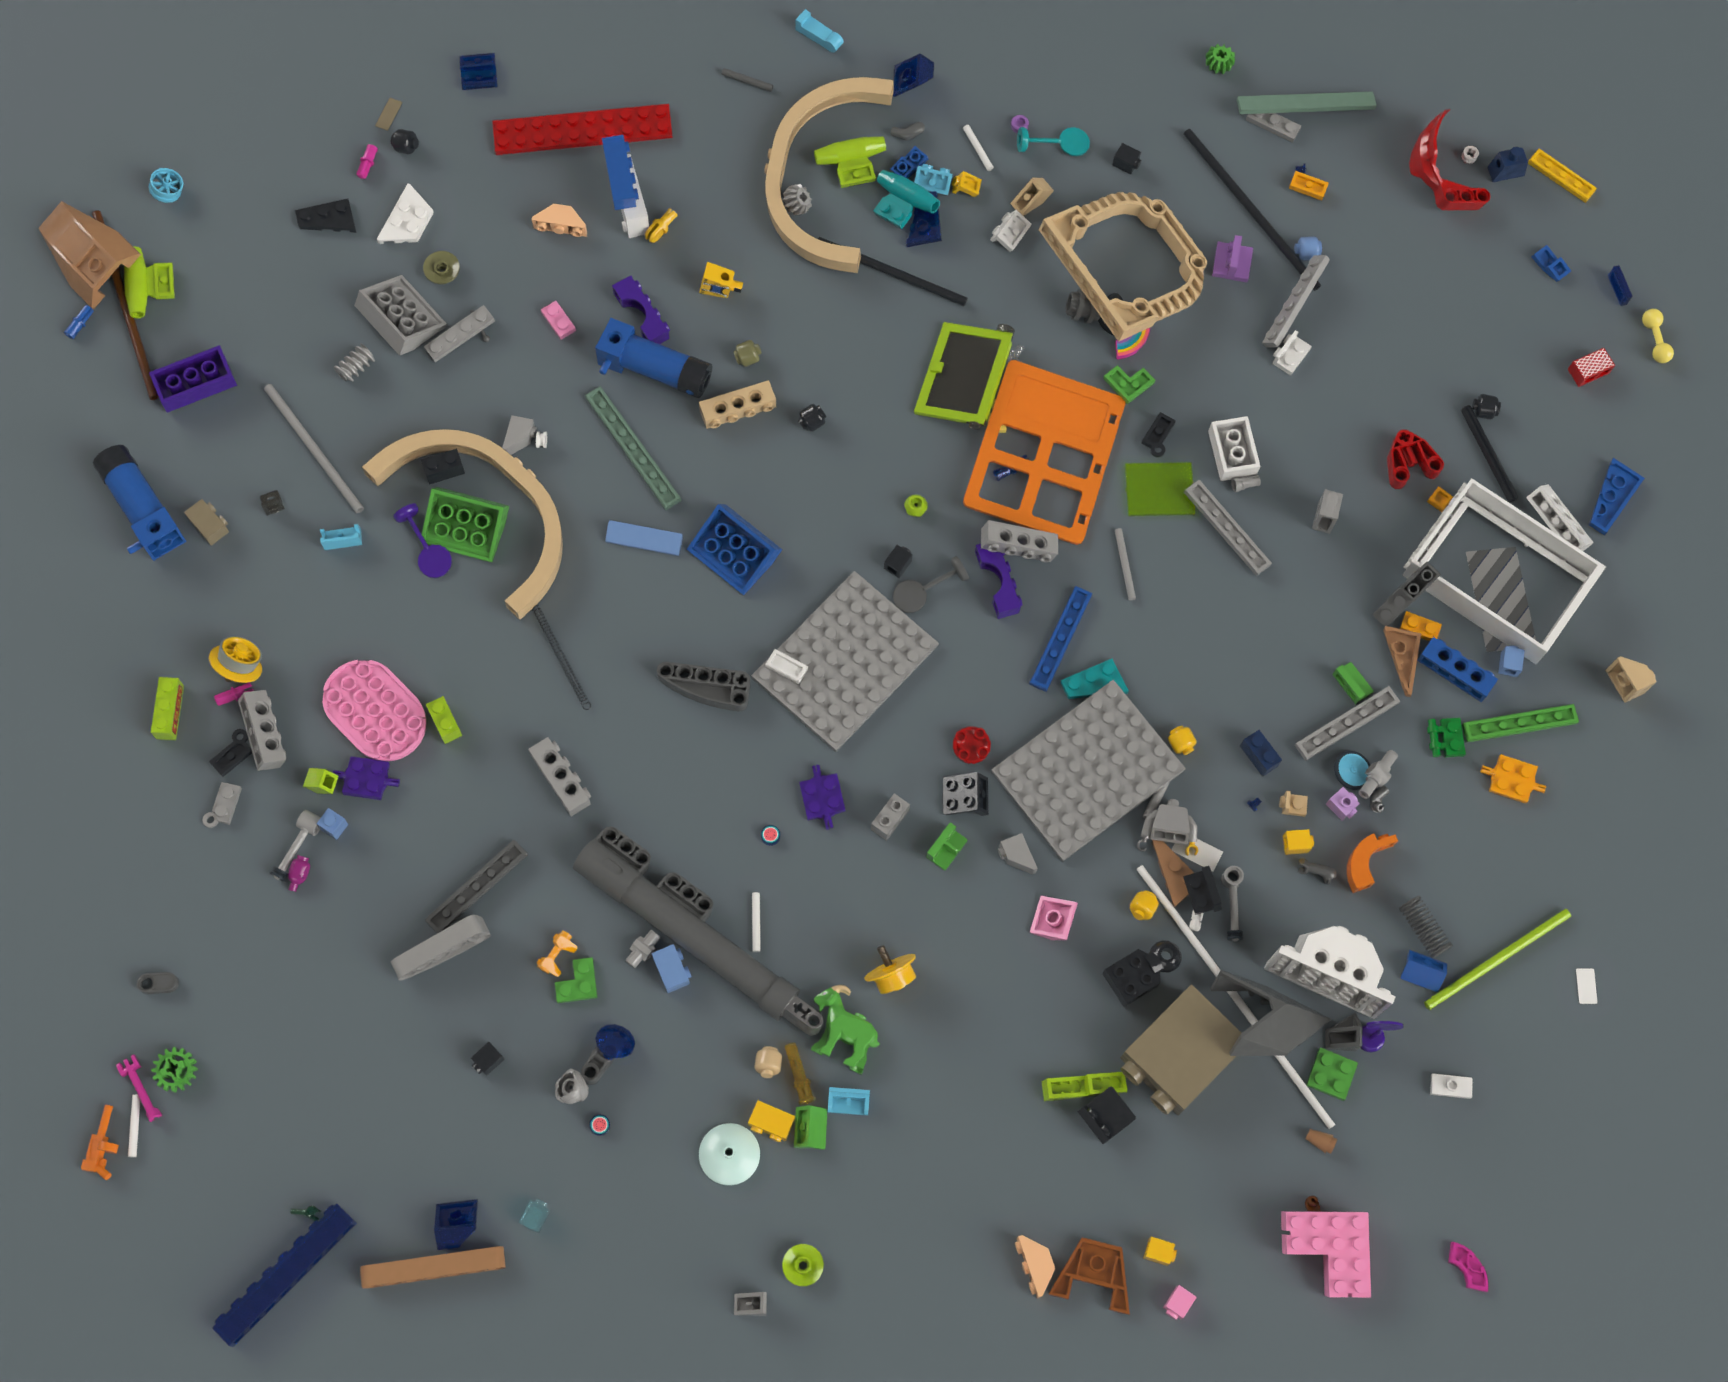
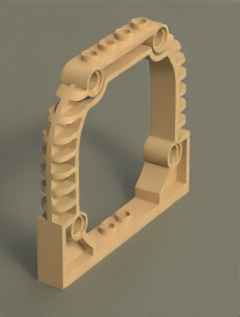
M1117 192L1116 194H1109L1099 200L1092 201L1082 207L1076 205L1042 221L1039 228L1040 233L1118 341L1152 327L1155 322L1174 313L1187 309L1201 294L1204 281L1203 271L1207 265V260L1202 251L1193 242V239L1184 230L1182 224L1179 223L1173 212L1162 200H1151L1146 196L1140 198L1137 194L1131 192L1128 194ZM1121 214L1138 216L1145 226L1156 229L1181 262L1179 272L1186 283L1179 289L1151 301L1140 297L1134 299L1133 302H1126L1117 298L1109 300L1096 279L1092 277L1087 267L1072 249L1075 239L1083 238L1089 226L1112 216Z

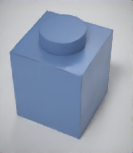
M1506 646L1500 654L1498 674L1517 677L1522 672L1525 650L1519 649L1517 646Z
M328 808L317 822V825L323 832L337 840L348 826V823L342 816Z

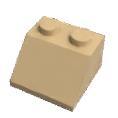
M1621 656L1605 670L1625 703L1645 694L1657 682L1654 672L1647 665Z

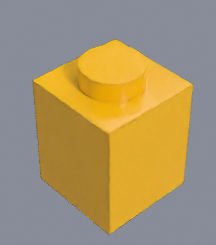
M1309 829L1292 830L1284 833L1285 855L1309 853L1312 847H1314L1313 835H1310Z
M1151 1236L1148 1239L1143 1259L1168 1266L1176 1258L1177 1250L1174 1249L1175 1244Z

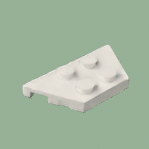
M407 183L377 238L379 244H384V241H394V243L405 241L409 243L418 242L430 221L433 209L410 184Z

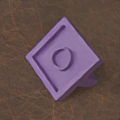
M1235 235L1233 242L1230 241L1229 243L1218 241L1212 276L1248 282L1253 248L1241 246L1242 236Z

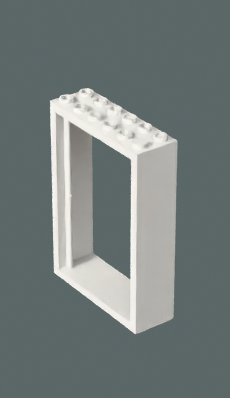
M1471 478L1468 484L1465 482L1462 484L1418 548L1413 552L1403 567L1406 569L1403 576L1408 579L1424 563L1429 562L1469 506L1525 543V547H1531L1584 582L1541 644L1440 576L1425 590L1506 645L1517 646L1519 649L1525 650L1524 657L1537 664L1548 652L1606 566Z

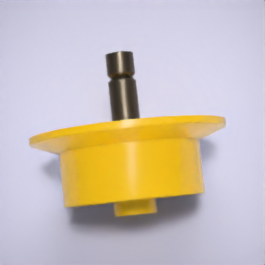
M882 945L877 950L884 964L873 969L864 977L867 982H875L880 994L900 990L916 978L911 966L916 956L915 954H907L891 960L885 946Z

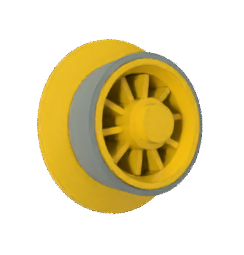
M235 636L224 638L220 645L214 647L209 653L210 665L218 674L225 677L227 682H253L261 676L262 665L260 661L262 653L253 642L245 638Z

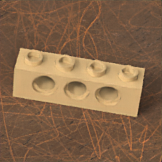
M769 380L699 402V409L706 429L717 428L727 422L733 423L743 417H752L762 411L769 412L776 407V398ZM753 399H759V400H760L759 402H756V403H755V402H752ZM737 404L742 405V407L736 408L734 406ZM718 410L725 411L724 413H717Z

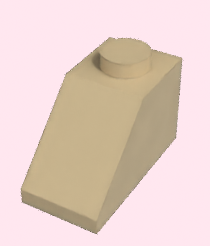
M1032 178L1010 204L1024 216L1043 204L1054 190L1044 178Z

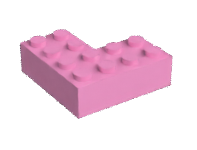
M1281 1211V1228L1284 1231H1290V1235L1282 1234V1253L1323 1255L1324 1296L1371 1298L1368 1212Z

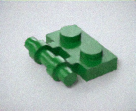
M1461 718L1441 719L1440 726L1436 725L1435 719L1428 720L1429 727H1427V732L1430 734L1431 743L1429 746L1433 757H1440V750H1444L1445 758L1464 757L1466 755ZM1438 734H1442L1443 743L1439 742Z

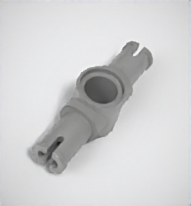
M1387 751L1381 761L1374 762L1368 767L1365 772L1367 775L1366 782L1358 792L1362 798H1369L1375 788L1382 787L1391 778L1389 773L1391 771L1390 767L1398 758V754L1395 751Z

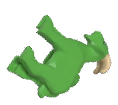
M836 985L826 989L814 998V1003L819 1006V1012L825 1006L829 1007L825 1032L819 1042L812 1046L811 1051L821 1056L824 1054L830 1057L838 1040L848 1045H853V1055L845 1059L843 1064L861 1075L867 1061L868 1048L880 1045L877 1041L878 1033L873 1025L866 1021L864 1015L859 1013L853 1015L845 1011L839 993H845L850 996L851 991L845 985Z

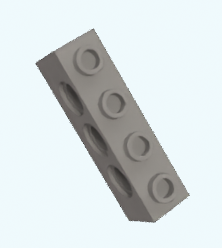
M988 520L981 528V548L987 549L990 552H1002L1007 555L1022 556L1025 559L1032 558L1041 562H1051L1058 555V534Z
M266 690L244 692L239 698L238 703L257 771L280 768L286 761V751L281 745V734L277 731L276 716L271 710V699L267 696Z
M549 737L528 749L531 757L571 817L591 805L589 791L586 787L582 789L579 784L581 782L576 772L572 773L568 767L571 765L565 756L561 757L558 753L560 748L555 740L551 742ZM549 757L556 758L555 762L551 764L547 763L546 760ZM561 772L566 773L563 779L556 778L557 774ZM575 788L576 792L574 794H567L568 789Z

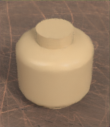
M766 1046L757 1052L755 1070L761 1074V1077L772 1078L780 1072L782 1055L778 1052V1049Z

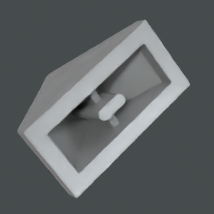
M767 1292L734 1294V1315L766 1316Z

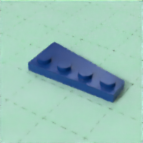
M1613 458L1607 470L1589 526L1605 535L1645 478Z

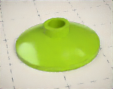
M795 1245L786 1252L783 1258V1273L788 1281L794 1285H812L822 1275L824 1268L822 1255L811 1245ZM805 1262L807 1268L802 1270L799 1268V1264Z

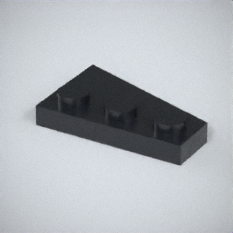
M349 199L295 210L299 229L319 231L332 229L335 232L348 230L351 233H357Z

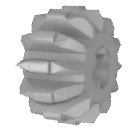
M801 184L789 186L783 193L784 198L782 200L786 204L784 207H787L788 212H792L794 216L805 214L812 207L810 203L812 198H810L807 188Z

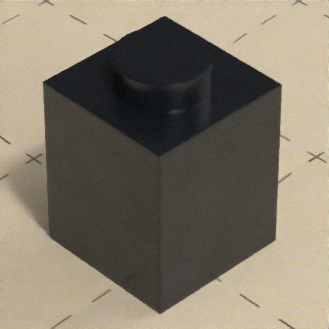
M1122 143L1114 156L1112 166L1131 175L1133 170H1137L1141 164V152Z
M896 545L885 560L884 569L900 578L912 562L913 554H911L908 548Z
M490 1042L485 1044L471 1057L474 1062L472 1067L479 1074L483 1072L486 1076L505 1060Z

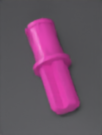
M368 144L364 156L360 158L361 163L356 174L360 179H366L370 168L374 165L373 160L378 151V148L374 145Z
M248 682L235 688L231 687L230 690L215 695L216 704L221 706L234 700L238 701L244 692L254 691L253 688L245 691V689L252 687L251 683Z

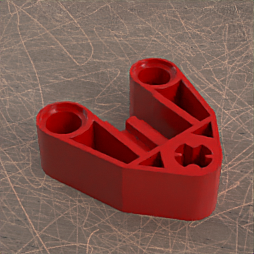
M1404 429L1397 433L1387 456L1391 487L1402 489L1410 478L1407 466L1414 467L1417 464L1421 467L1425 477L1429 479L1437 478L1444 468V462L1428 442L1409 430Z

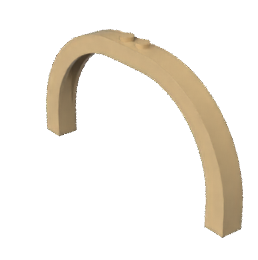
M859 77L842 79L820 86L806 94L791 107L776 131L773 146L768 151L769 164L766 163L765 165L768 212L782 240L798 255L814 264L829 269L858 273L861 251L860 248L840 246L818 240L799 228L788 215L781 199V187L793 139L807 121L830 107L851 102L891 105L894 80Z
M444 429L430 430L404 437L390 444L362 466L365 475L378 487L395 471L410 461L429 454L447 452L456 448L458 453L472 455L490 463L534 503L543 519L545 527L544 547L540 560L530 577L505 600L506 607L521 620L540 602L550 589L559 570L563 550L562 530L556 507L546 489L536 479V475L530 469L526 470L523 467V463L517 457L513 458L499 445L469 432Z

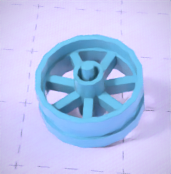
M159 168L151 174L148 188L150 194L155 199L170 203L178 200L181 196L184 183L182 177L176 171L169 168Z

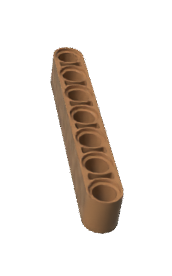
M504 1246L361 1266L362 1289L504 1269L506 1268Z

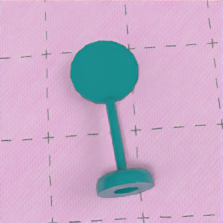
M1020 127L1017 134L1018 152H1025L1029 142L1059 143L1061 149L1071 156H1082L1090 147L1088 135L1083 130L1075 127L1065 129L1059 136V139L1029 138L1028 130L1025 127Z

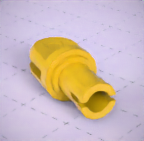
M669 208L660 219H654L645 232V238L651 243L657 242L663 234L668 232V226L678 216L677 213Z

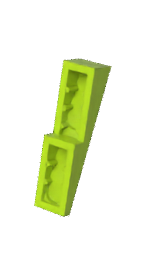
M1122 1072L1046 1078L1041 1081L1044 1101L1098 1096L1110 1086L1117 1093L1128 1092L1126 1077Z

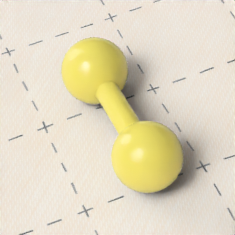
M1649 309L1643 314L1642 322L1645 327L1653 331L1656 346L1652 351V355L1656 362L1667 363L1673 358L1674 350L1671 345L1664 343L1659 327L1663 323V314L1658 309Z

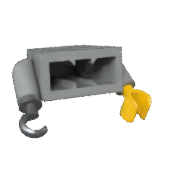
M1168 800L1167 805H1159L1158 810H1154L1146 817L1141 832V837L1143 838L1137 843L1139 851H1146L1147 848L1141 849L1139 844L1141 842L1146 843L1147 839L1185 845L1189 842V846L1185 849V854L1188 856L1189 848H1193L1195 851L1194 856L1197 855L1198 848L1195 846V842H1197V825L1193 818L1188 815V810L1185 807H1179L1178 800Z

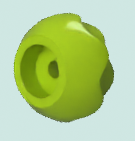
M915 494L906 499L904 507L908 515L920 517L927 510L928 504L923 496Z

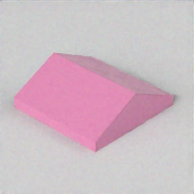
M1041 896L1030 933L1050 940H1067L1078 903Z

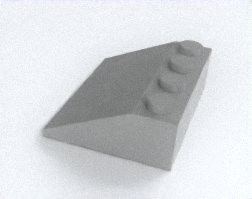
M403 275L359 290L354 305L399 356L415 350L447 326L446 322Z

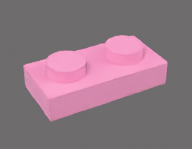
M557 301L541 309V313L560 340L576 331L575 326Z

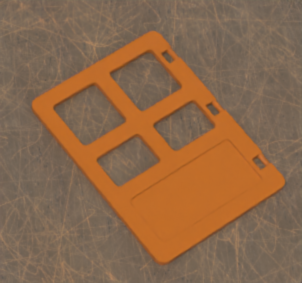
M1017 360L1009 361L963 499L964 506L1025 528L1058 534V539L1075 545L1081 544L1086 535L1125 407V401L1121 396ZM1110 415L1116 417L1114 424L1108 423ZM1002 425L1040 438L1041 441L1034 461L995 448ZM1054 443L1092 455L1093 460L1086 479L1062 472L1047 465ZM990 462L1028 474L1029 479L1018 510L979 496ZM1095 464L1101 466L1099 474L1093 472ZM1043 480L1081 493V499L1071 528L1032 514ZM1080 515L1086 516L1084 525L1078 523Z

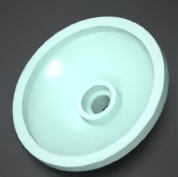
M734 1123L721 1124L711 1129L703 1138L699 1148V1161L704 1173L711 1180L722 1185H737L746 1181L753 1175L760 1160L759 1144L753 1133L744 1126ZM727 1149L733 1150V1154L731 1156H727L725 1154V1151Z

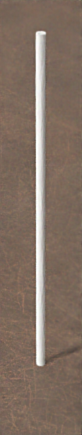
M1144 866L1138 867L1136 869L1217 977L1220 968ZM1227 991L1250 1024L1254 1025L1258 1022L1237 991ZM1275 1056L1328 1129L1332 1128L1335 1123L1286 1057Z

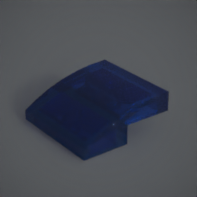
M495 53L460 56L462 90L498 87Z

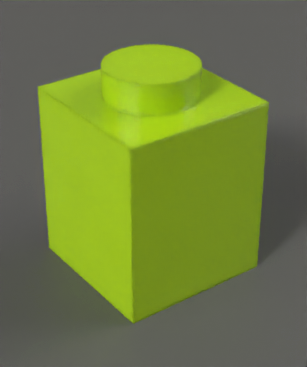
M309 768L303 787L318 794H333L339 776L326 769Z

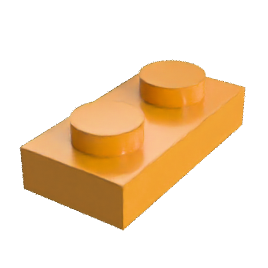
M1295 171L1289 189L1322 201L1329 182Z
M1406 611L1399 629L1421 633L1422 639L1430 641L1433 637L1438 638L1442 624Z

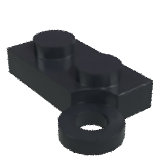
M1161 412L1141 444L1150 448L1151 454L1154 457H1162L1166 450L1163 442L1176 420ZM1155 448H1160L1161 452L1157 453Z
M243 729L235 730L232 734L233 742L209 761L222 777L252 754V749L246 744L248 740L247 732ZM238 734H243L241 740L237 739Z

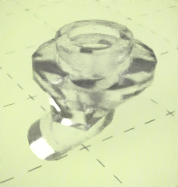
M1019 344L1014 351L1010 350L1005 366L1011 360H1019L1018 356L1024 350L1023 346Z

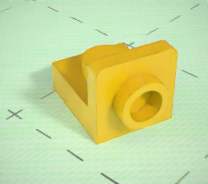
M963 171L953 178L952 193L956 194L958 191H962L976 197L979 195L982 179Z

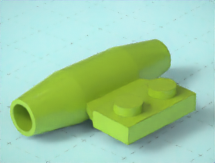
M883 136L860 137L835 142L814 150L815 162L817 165L838 164L837 175L841 188L874 182L876 177L872 162L868 157L886 151V143Z
M133 246L141 255L130 268L124 266L125 297L130 316L142 318L146 313L148 296L156 299L175 298L173 264L153 263V265L146 268L142 249Z

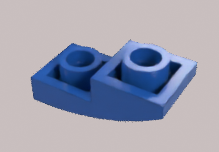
M914 146L890 170L895 174L909 178L917 171L918 166L925 164L929 158Z

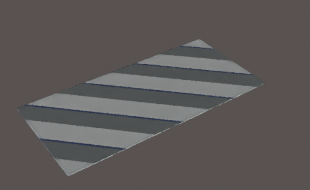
M1516 547L1466 552L1476 601L1536 640ZM1482 629L1487 652L1502 651L1508 646Z

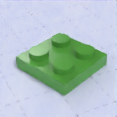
M1320 1047L1306 1086L1344 1101L1358 1062Z

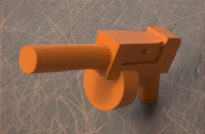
M105 1105L97 1135H91L86 1159H83L81 1165L82 1170L98 1173L105 1180H108L112 1174L105 1169L107 1160L103 1158L104 1153L117 1154L119 1147L117 1144L109 1143V1138L105 1136L113 1109L111 1105Z

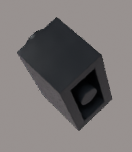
M457 448L421 459L429 485L465 474Z

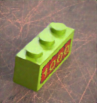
M159 677L151 733L158 740H176L184 685L179 678Z

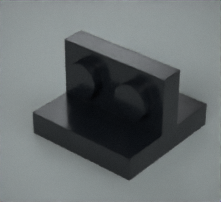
M1210 866L1202 867V871L1183 876L1195 915L1214 910V912L1222 910V903Z

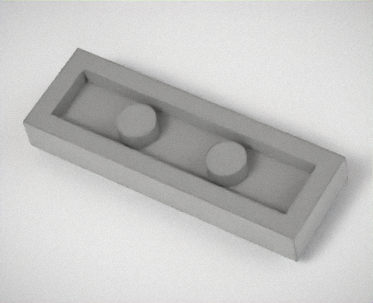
M1276 113L1248 114L1246 117V121L1292 143L1301 129V125Z

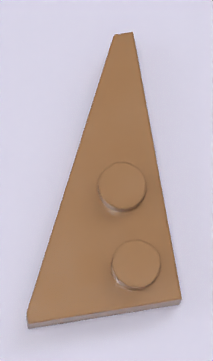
M1385 626L1383 632L1404 694L1410 697L1413 690L1421 633Z
M1152 840L1162 875L1166 881L1167 890H1169L1172 899V905L1175 908L1189 895L1183 876L1193 874L1194 872L1164 841Z

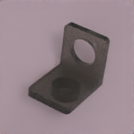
M277 490L260 496L261 505L267 516L285 509Z

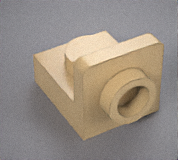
M1286 791L1280 797L1279 802L1282 814L1305 817L1307 815L1308 796L1291 794V791Z

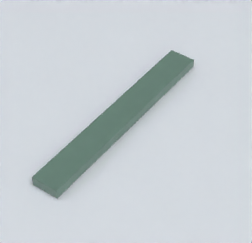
M1373 92L1238 96L1236 100L1240 114L1373 110L1377 106Z
M600 386L586 394V400L664 509L668 510L681 502L678 493Z

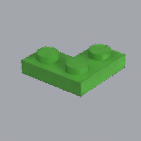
M1118 365L1105 374L1103 378L1127 404L1151 387L1156 381L1144 367L1129 378Z
M593 957L573 960L575 980L555 982L557 1003L598 998Z

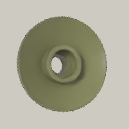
M437 251L430 254L423 264L426 278L435 284H446L453 281L460 270L459 261L456 256L447 251Z

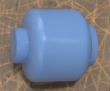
M1314 236L1301 237L1294 246L1295 254H1298L1300 260H1310L1314 255H1321L1322 243Z

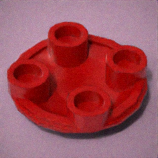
M968 726L956 732L953 739V750L961 761L968 764H976L983 761L990 752L991 742L983 728Z

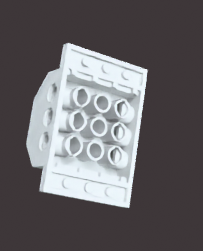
M1332 926L1299 935L1295 947L1281 945L1264 967V970L1373 1019L1391 1006L1396 997L1391 995V992L1387 989L1377 988L1384 969L1373 944L1367 941L1366 937L1358 934L1355 936L1342 926Z

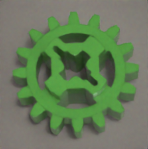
M173 1047L172 1052L165 1049L164 1056L158 1054L160 1060L153 1061L157 1066L151 1069L153 1073H156L152 1078L158 1081L157 1086H164L163 1089L167 1092L170 1088L173 1092H177L178 1087L183 1091L185 1090V1084L192 1085L189 1080L191 1078L196 1079L193 1072L198 1071V1068L193 1066L197 1061L190 1059L192 1057L190 1052L186 1053L184 1048H181L178 1052V1049ZM175 1057H182L185 1060L177 1061ZM174 1065H175L176 1067H178V1068L175 1069V1071H176L175 1074L172 1073V1071H174V1068H173ZM172 1078L175 1083L167 1082L165 1079Z

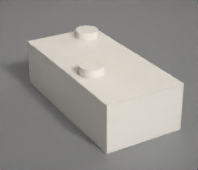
M634 165L633 168H630V173L635 175L636 184H633V188H637L639 199L636 200V207L621 209L624 219L621 222L623 231L628 233L629 238L645 235L646 230L649 228L648 215Z

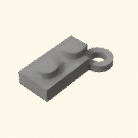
M221 782L212 812H208L203 816V824L208 828H213L218 823L230 825L242 788L237 785ZM209 817H214L212 823L207 822Z

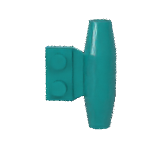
M882 170L878 174L877 182L890 194L883 197L873 210L877 216L903 229L912 216L913 207L930 213H935L938 210L940 201L924 187L902 175Z

